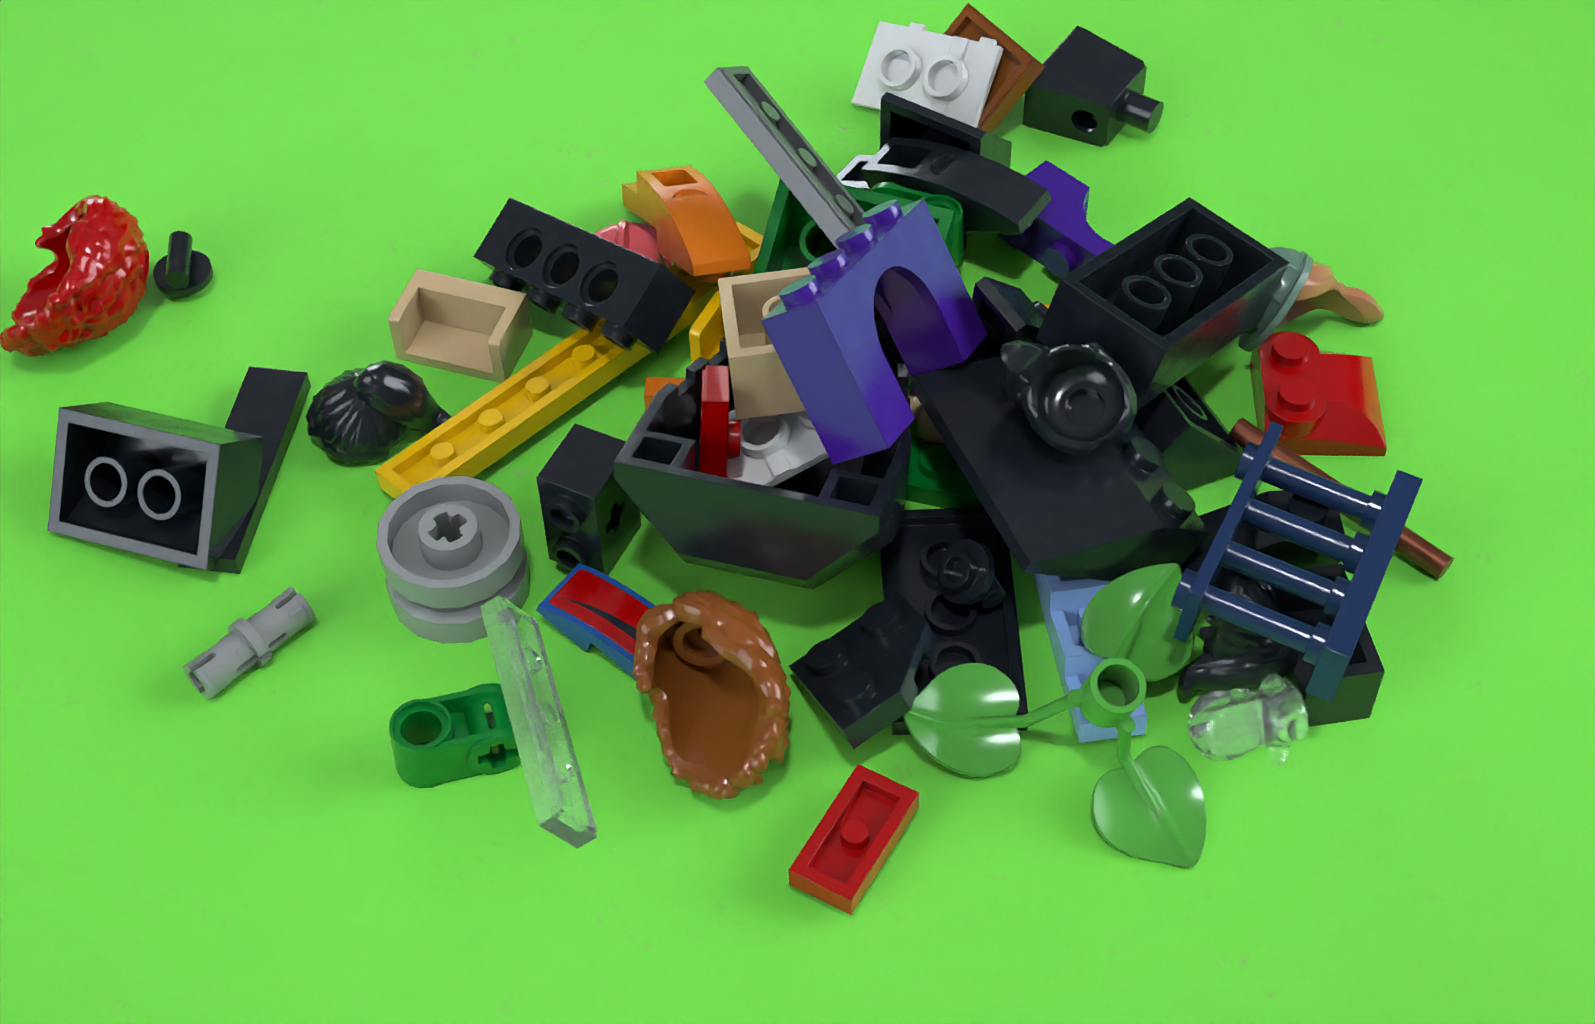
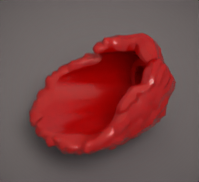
M89 195L79 200L56 223L41 228L42 235L35 241V246L39 249L50 250L54 255V260L29 280L27 291L22 295L20 302L12 312V319L15 324L4 329L0 334V345L4 350L10 353L16 350L21 354L34 358L44 356L48 351L53 353L63 347L73 348L83 342L108 335V331H113L119 325L126 323L128 318L137 310V305L146 292V281L149 272V251L146 242L143 240L144 234L138 226L137 218L131 215L126 208L120 207L117 202L110 200L106 196Z

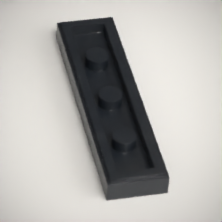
M252 366L248 368L225 428L264 437L258 498L240 528L219 557L216 567L210 571L237 574L241 572L311 388L307 372ZM177 563V564H178V567L199 569V568H195V567H191V566H187V565H183V564Z

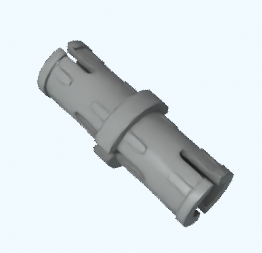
M288 587L258 613H255L247 620L239 618L229 625V633L210 649L185 664L183 667L184 672L197 691L203 692L205 698L211 700L227 687L229 683L247 672L254 665L261 668L273 658L271 653L295 633L297 634L307 625L314 622L316 619L315 614L306 599L300 593L296 594L294 588Z

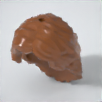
M710 590L685 592L682 596L674 598L672 604H661L646 610L636 626V644L631 674L637 679L636 688L641 694H648L650 702L654 705L651 717L656 721L657 737L661 743L662 754L667 758V765L672 769L671 774L675 779L687 781L693 792L705 794L708 798L714 800H722L723 798H736L740 791H744L751 786L761 785L763 783L762 773L771 762L782 764L784 759L783 752L789 744V730L787 726L790 718L787 713L790 708L789 697L791 693L790 688L786 684V674L780 666L781 661L778 652L775 649L769 632L759 622L756 612L745 609L737 601L728 600L723 595Z

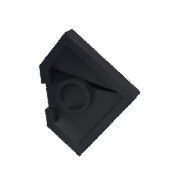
M896 592L886 600L869 607L860 618L829 639L815 644L807 654L789 665V668L800 686L851 747L855 749L911 710L918 692L913 679L920 661L930 660L937 639L923 616L899 592Z

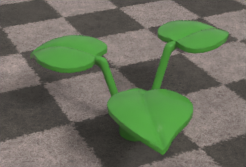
M1176 563L1153 565L1126 573L1105 585L1089 601L1082 615L1081 638L1089 652L1106 660L1095 667L1082 683L1080 689H1072L1066 696L1027 714L1016 715L1019 708V694L1008 676L987 664L966 663L951 667L939 674L915 698L911 710L903 715L904 722L911 735L931 758L952 771L979 777L1001 773L1016 763L1022 748L1017 728L1030 727L1071 707H1079L1083 716L1092 724L1103 728L1116 727L1118 730L1117 758L1122 768L1112 769L1103 774L1097 781L1092 794L1091 811L1094 823L1106 842L1127 856L1184 869L1197 864L1201 856L1206 836V809L1201 785L1190 764L1180 754L1166 746L1157 745L1149 747L1139 754L1135 760H1133L1130 752L1131 733L1136 727L1130 715L1145 698L1147 691L1146 681H1159L1176 674L1188 661L1194 646V628L1186 643L1173 638L1182 613L1181 610L1171 607L1173 596L1182 577L1180 566Z

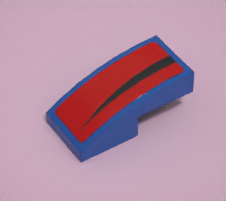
M578 563L538 605L536 611L583 651L587 652L594 644L633 677L631 673L633 671L636 644V626L646 610L655 607V605L617 580L596 569Z

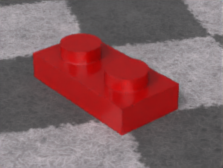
M858 764L789 868V885L852 915L917 812L920 793Z

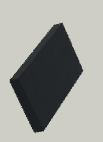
M984 507L904 510L903 522L892 543L879 550L883 601L899 592L928 622L937 639L930 660L920 661L913 679L918 688L916 697L932 680L947 669L960 664L983 663L997 668L1008 676L1019 694V708L1016 715L1027 714L1028 706L1010 550ZM962 539H971L983 543L990 550L995 564V577L1006 592L1003 602L993 608H984L981 602L964 606L952 603L943 596L937 580L938 565L946 549L954 542ZM903 716L892 723V735H911ZM1026 727V728H1017V730H1018V731H1025V730H1027L1028 727Z

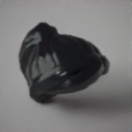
M1017 340L1001 346V360L1004 362L1002 379L1009 400L1016 407L1025 411L1031 427L1048 445L1057 451L1073 455L1090 453L1099 445L1117 442L1130 431L1137 414L1136 393L1130 379L1120 365L1097 342L1079 345L1073 343L1063 344L1046 349L1040 343H1026L1023 340Z
M386 360L370 364L366 368L346 370L330 382L325 383L320 392L313 396V401L306 414L308 435L322 445L324 450L333 459L345 463L367 460L384 461L389 457V449L403 440L409 430L424 431L428 434L452 417L437 404L420 376L403 364Z
M1222 567L1218 577L1217 588L1284 614L1281 595L1277 588ZM1209 615L1205 619L1210 626L1202 627L1199 630L1200 634L1205 638L1203 654L1191 661L1183 669L1179 676L1178 686L1184 698L1191 697L1195 691H1210L1235 696L1263 692L1291 673L1297 665L1299 655L1297 650Z

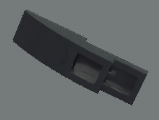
M892 137L875 155L857 154L836 176L843 185L870 190L875 184L880 182H893L905 188L952 197L961 204L963 209V233L978 231L995 232L1003 235L1022 234L1032 225L1033 220L1052 200L1046 188L996 161L950 145L913 138Z

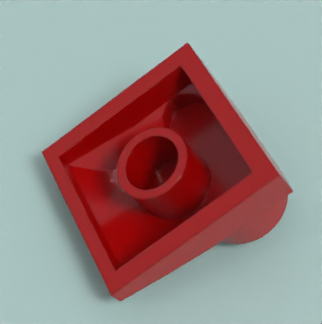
M1288 331L1271 334L1259 348L1252 351L1250 371L1257 427L1266 433L1271 421L1283 425L1279 442L1298 455L1385 456L1387 445L1372 357L1319 350L1318 346L1310 338Z

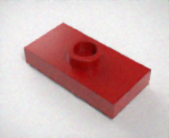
M706 365V369L702 370L699 472L726 477L727 459H740L741 420H729V366Z

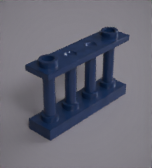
M1271 421L1261 444L1258 445L1248 441L1234 475V478L1241 480L1242 483L1199 571L1196 572L1186 568L1179 581L1171 607L1181 610L1182 613L1173 638L1186 643L1202 611L1305 653L1303 660L1316 665L1305 692L1332 703L1423 479L1397 470L1388 494L1374 490L1372 496L1273 458L1284 426ZM1264 482L1362 520L1359 527L1372 532L1370 537L1356 532L1353 538L1258 501L1255 498ZM1246 524L1342 562L1341 570L1354 575L1352 580L1337 576L1334 582L1236 543V537L1242 525ZM1222 567H1225L1325 607L1322 614L1335 620L1332 626L1318 621L1317 626L1313 627L1214 587V584Z

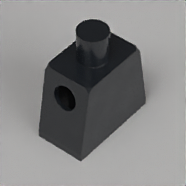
M1076 26L1043 63L1045 68L1025 92L1022 125L1099 147L1109 145L1126 124L1147 133H1152L1161 119L1164 108L1163 102L1143 95L1147 67L1141 59L1080 26Z

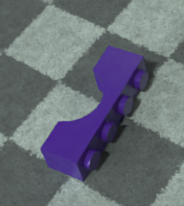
M1047 160L1025 176L1046 188L1052 200L1033 220L1032 225L1022 234H997L1011 247L1019 249L1048 268L1052 274L1059 278H1063L1115 245L1099 236L1086 220L1090 187Z

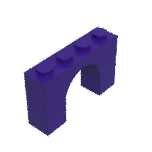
M893 199L865 212L862 215L865 224L838 237L835 240L838 249L811 262L807 266L810 275L783 288L778 293L781 302L761 320L832 464L889 449L915 419L880 345L875 326L874 305L882 316L911 378L918 374L964 362L988 335L924 199L900 207L896 199Z

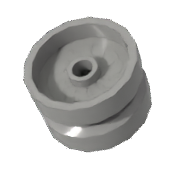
M469 476L437 477L414 485L390 503L378 522L376 546L381 566L386 575L385 582L391 604L398 620L417 636L442 644L470 643L499 632L520 613L529 596L530 570L527 553L524 549L521 518L511 497L494 484Z

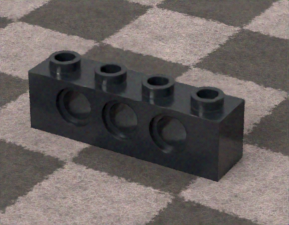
M509 197L473 256L492 270L488 280L497 287L518 292L525 290L528 301L552 315H555L560 307L563 309L561 315L565 319L589 333H592L596 325L602 327L599 331L600 335L631 352L636 343L659 354L696 292L661 263Z

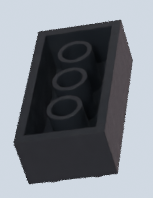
M1189 197L1061 278L1036 340L1048 348L1073 343L1079 345L1097 342L1120 365L1130 379L1136 393L1137 410H1139L1261 320L1290 262Z

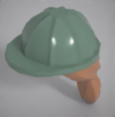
M1273 247L1269 249L1290 263L1261 320L1239 336L1238 347L1244 351L1251 352L1258 348L1275 329L1316 309L1330 310L1349 320L1366 324L1377 323L1382 320L1384 312L1371 295L1361 289L1346 287L1342 282H1338L1329 266L1314 262V259L1304 251L1298 252L1294 249Z

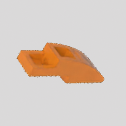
M693 166L636 172L637 182L622 184L623 206L640 217L643 222L649 223L656 228L658 252L674 262L678 268L684 269L692 276H695L697 281L718 282L719 278L732 277V271L751 269L750 254L731 212L711 182Z

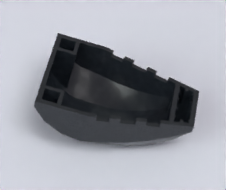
M874 305L875 326L880 345L910 406V398H908L909 372L882 316ZM725 337L720 340L719 352L709 360L699 357L686 368V379L679 385L668 383L655 394L614 460V479L622 491L685 563L813 590L892 543L904 518L911 452V431L908 426L889 449L837 464H832L830 458H827L773 487L731 479L727 475L726 477L699 472L702 370L706 369V365L729 366ZM729 370V412L735 410Z

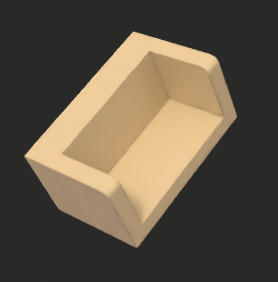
M416 269L388 318L396 358L502 383L511 376L533 335L527 294Z

